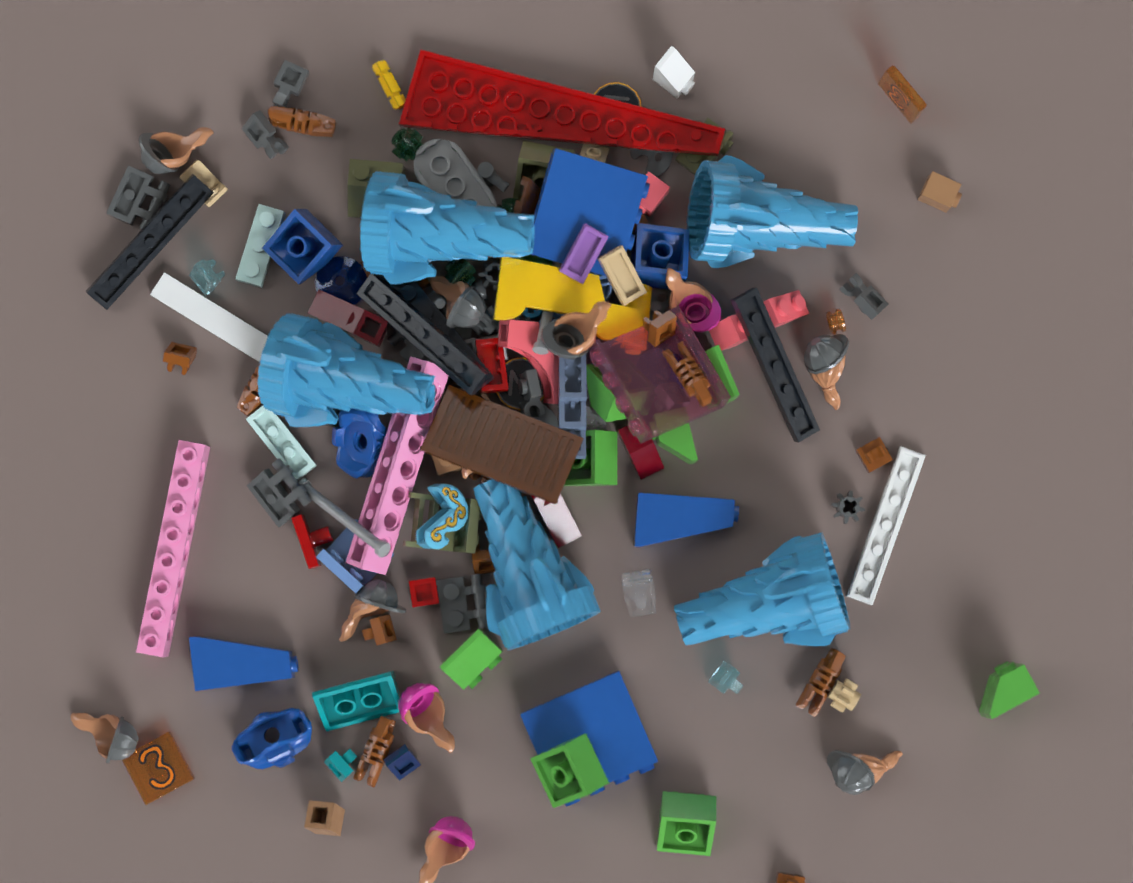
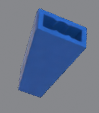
M638 493L634 547H643L733 527V522H738L739 506H735L734 499Z
M201 636L189 637L195 691L295 678V672L299 671L297 656H293L290 650Z

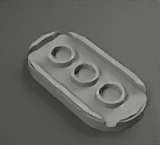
M432 139L424 143L417 150L414 160V172L421 185L439 194L451 195V199L477 201L479 206L497 207L493 193L456 143L449 140Z

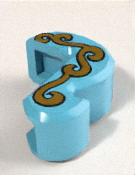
M433 484L427 488L442 509L416 530L417 544L425 549H441L446 546L449 539L445 537V533L459 530L464 526L468 518V505L464 495L458 488L448 484Z

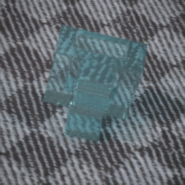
M202 259L194 265L189 275L205 296L213 292L225 276L224 271L216 274L212 270L216 264L215 260L205 261Z
M725 661L722 662L708 681L723 694L728 688L738 694L744 686L736 680L740 672Z

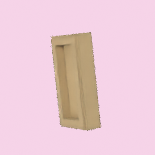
M622 245L597 258L621 305L625 306L647 293Z

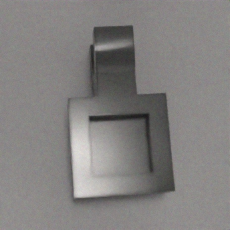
M284 60L274 81V86L279 88L272 101L275 106L287 107L291 94L299 96L309 76V70Z
M261 110L254 112L241 128L257 149L261 147L265 149L270 159L274 158L278 152L281 155L284 154L289 148L282 139L273 136L276 129Z
M857 273L849 279L854 288L847 282L840 288V291L846 296L856 297L854 302L859 306L861 312L866 314L871 320L889 305L871 285L867 288Z
M527 370L520 374V379H518L519 392L524 396V401H527L522 408V414L531 417L530 407H534L537 410L538 417L543 416L546 413L540 401L541 390L537 370Z

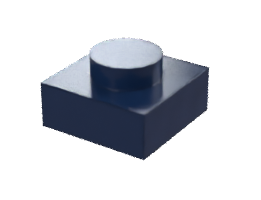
M406 744L383 759L388 769L399 781L421 766L418 758Z

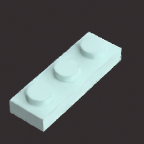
M258 204L235 278L237 281L262 288L271 261V257L262 247L281 226L285 216L284 211Z
M262 406L246 418L277 459L280 458L286 466L289 465L293 470L292 474L297 481L317 466L278 415L273 414L272 411H268V409Z

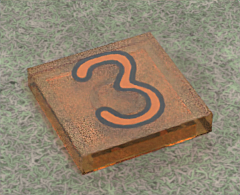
M892 65L885 71L878 85L910 124H912L919 118L927 104L895 66Z
M170 731L139 747L128 758L122 759L145 805L195 779Z

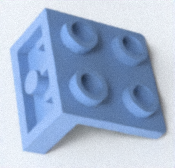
M346 528L327 549H323L316 557L351 590L358 594L361 588L371 581L377 573L345 563L354 537V533Z

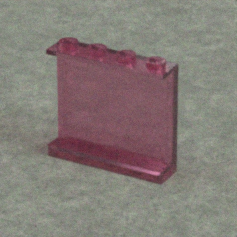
M679 306L670 309L677 316L675 335L656 347L648 342L649 331L645 330L642 326L603 343L597 339L590 350L592 363L600 369L604 385L608 390L612 391L616 398L615 402L618 410L624 413L628 420L630 432L633 436H637L640 443L722 409L730 399L728 391ZM681 341L684 342L710 383V387L707 389L712 396V402L704 407H701L694 395L689 397L662 354L664 350L669 349L677 362L683 360L684 358L677 347V344Z

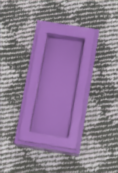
M584 223L559 272L583 284L609 236Z

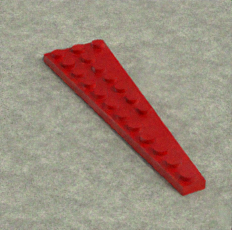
M421 49L399 121L400 127L709 156L719 155L725 134V128Z

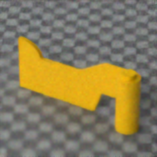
M501 257L494 320L516 318L525 310V307L559 314L572 312L589 313L595 303L605 301L599 275L589 273L585 282L581 284L559 272L560 267L510 257ZM646 284L643 285L647 293L627 305L611 304L607 311L606 319L597 326L596 336L599 339L620 343V349L625 350L624 353L631 356H638L641 352L646 351L648 331L643 327V319L645 317L649 319L652 297V287Z

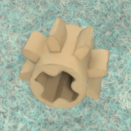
M845 679L843 683L837 680L828 694V698L833 700L830 706L842 713L845 708L852 711L861 696V693L856 691L858 685L849 679Z

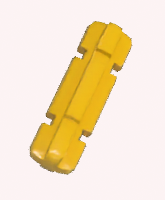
M385 60L376 62L372 65V69L376 76L379 75L378 81L387 98H391L389 102L394 110L403 108L406 99L403 94L400 95L401 89L392 72H388L390 68Z

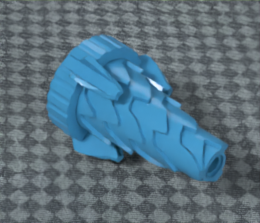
M725 155L718 162L705 160L696 171L687 210V229L690 230L689 253L693 260L707 261L711 268H721L754 258L755 253L753 249L777 252V248L798 249L801 246L826 248L827 244L853 246L856 243L855 234L858 225L857 214L859 212L856 205L826 202L803 195V192L799 190L777 188L776 183L762 182L765 177L764 173L744 161Z
M376 171L372 174L367 185L362 209L360 241L363 265L366 271H370L371 274L383 275L390 284L396 285L418 281L427 277H436L437 269L430 263L432 261L459 259L488 260V257H523L533 254L535 215L508 213L505 209L499 207L479 206L477 201L451 199V195L439 194L424 185L408 182L405 174Z
M288 313L275 323L266 340L258 370V393L263 407L268 409V411H272L273 414L284 416L289 426L296 428L337 424L338 415L332 408L350 412V409H357L374 414H387L388 412L420 415L430 413L435 405V385L433 384L435 376L405 369L399 363L381 359L382 354L363 350V345L332 323L326 322L322 324L321 321L314 318Z
M493 479L473 488L475 498L488 528L485 534L489 541V554L496 570L494 578L497 585L490 584L486 586L487 625L489 631L500 635L507 650L516 649L547 638L600 613L601 610L594 596L592 584L565 556L560 557L553 540L549 541L542 524L535 519L526 496L522 497L518 489Z
M820 532L806 537L796 536L782 544L764 559L762 567L745 572L746 576L728 581L723 587L699 593V598L674 605L678 626L685 645H693L729 635V638L742 635L744 637H753L771 632L773 635L784 633L783 640L785 644L827 646L830 645L835 635L850 630V620L841 584L823 533Z

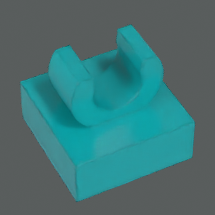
M351 749L343 756H340L335 751L324 763L342 782L354 771L349 764L355 760L357 755Z

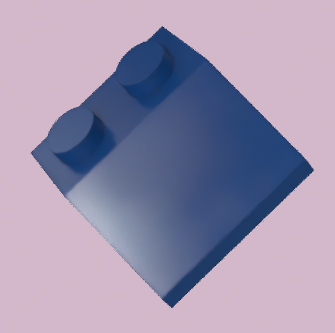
M294 209L262 249L298 284H302L326 266L343 244L307 209Z
M643 223L637 224L631 263L642 284L654 288L669 289L666 284L668 268L679 272L682 280L686 282L688 277L689 229Z

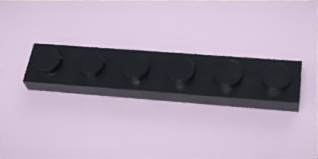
M192 174L86 290V293L108 310L214 192Z
M370 273L357 295L469 395H475L490 373L378 274Z
M379 275L490 373L454 328L447 326L445 316L416 281L394 285L390 284L383 275ZM491 373L480 389L494 379Z
M751 288L731 299V303L793 441L799 443L818 432L820 428L757 288Z

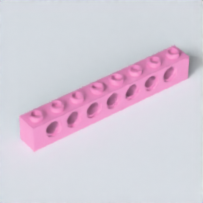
M410 357L407 369L435 376L433 382L435 385L434 408L432 412L420 415L392 413L358 521L360 525L378 539L387 541L391 545L390 551L386 556L379 557L371 546L354 534L345 562L360 569L386 575L391 562L394 547L410 500L408 494L412 492L415 486L416 477L423 460L424 452L420 451V446L423 444L438 411L448 379V375L436 364Z
M178 440L136 649L137 653L169 657L210 447L204 444Z

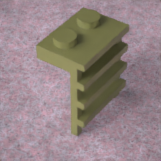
M409 492L408 498H415L411 541H403V546L422 548L417 544L416 530L423 523L425 500H430L428 520L438 512L439 504L432 495ZM465 498L468 505V518L464 526L457 531L446 532L445 537L449 539L448 544L441 549L434 550L475 553L479 542L477 533L478 522L482 514L476 499Z

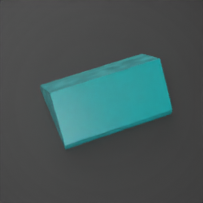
M394 671L312 692L313 700L326 732L399 712L398 702L401 696Z

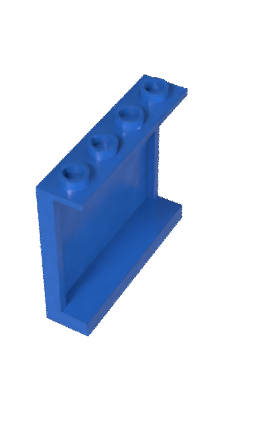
M557 148L553 149L534 213L533 254L530 255L562 264L584 223L609 236L598 257L619 245H622L626 252L627 249L631 250L635 240V235L632 234L634 224H639L642 215V209L639 208L641 199L646 198L650 183H647L648 176ZM596 259L590 272L606 276L598 259Z
M619 671L520 713L537 755L586 733L609 783L614 781L615 785L623 783L630 779L628 774L638 770L640 774L654 769V763L658 762ZM601 787L600 789L591 793L590 796L604 791L605 787ZM580 798L566 803L565 806L567 807L579 802Z

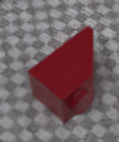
M642 418L617 431L640 480L664 469L656 446Z

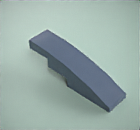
M586 354L574 360L559 358L558 428L584 438L576 459H586Z

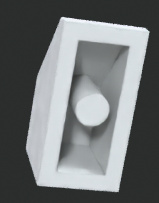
M671 46L656 64L653 80L678 99L682 93L686 95L694 86L693 78L695 72L680 53Z

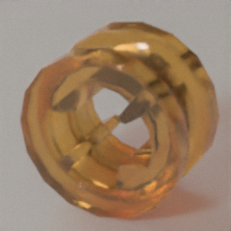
M836 309L835 313L826 312L828 326L832 335L836 334L838 330L845 332L846 324L841 310Z

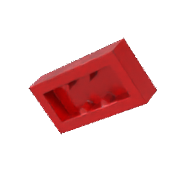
M498 338L475 340L477 357L494 377L492 381L481 388V394L507 392L509 388L503 347H498Z
M304 515L292 517L291 519L308 568L314 569L322 566L320 560L316 557L318 555L316 547L333 541L329 527L326 526L310 532Z

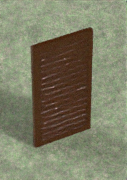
M449 385L425 440L420 446V451L556 505L584 438L476 395H469L466 391Z

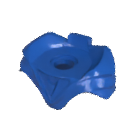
M350 409V412L341 410L339 412V426L332 429V444L338 447L337 465L355 479L359 477H373L387 432V428L379 419V414L357 409Z
M289 708L279 712L260 713L253 719L249 727L242 731L234 740L232 745L233 754L238 763L249 765L256 769H266L274 765L283 768L295 761L294 755L309 745L312 736L311 721L303 711L296 708ZM269 728H276L279 731L280 736L275 743H269L265 739V733Z

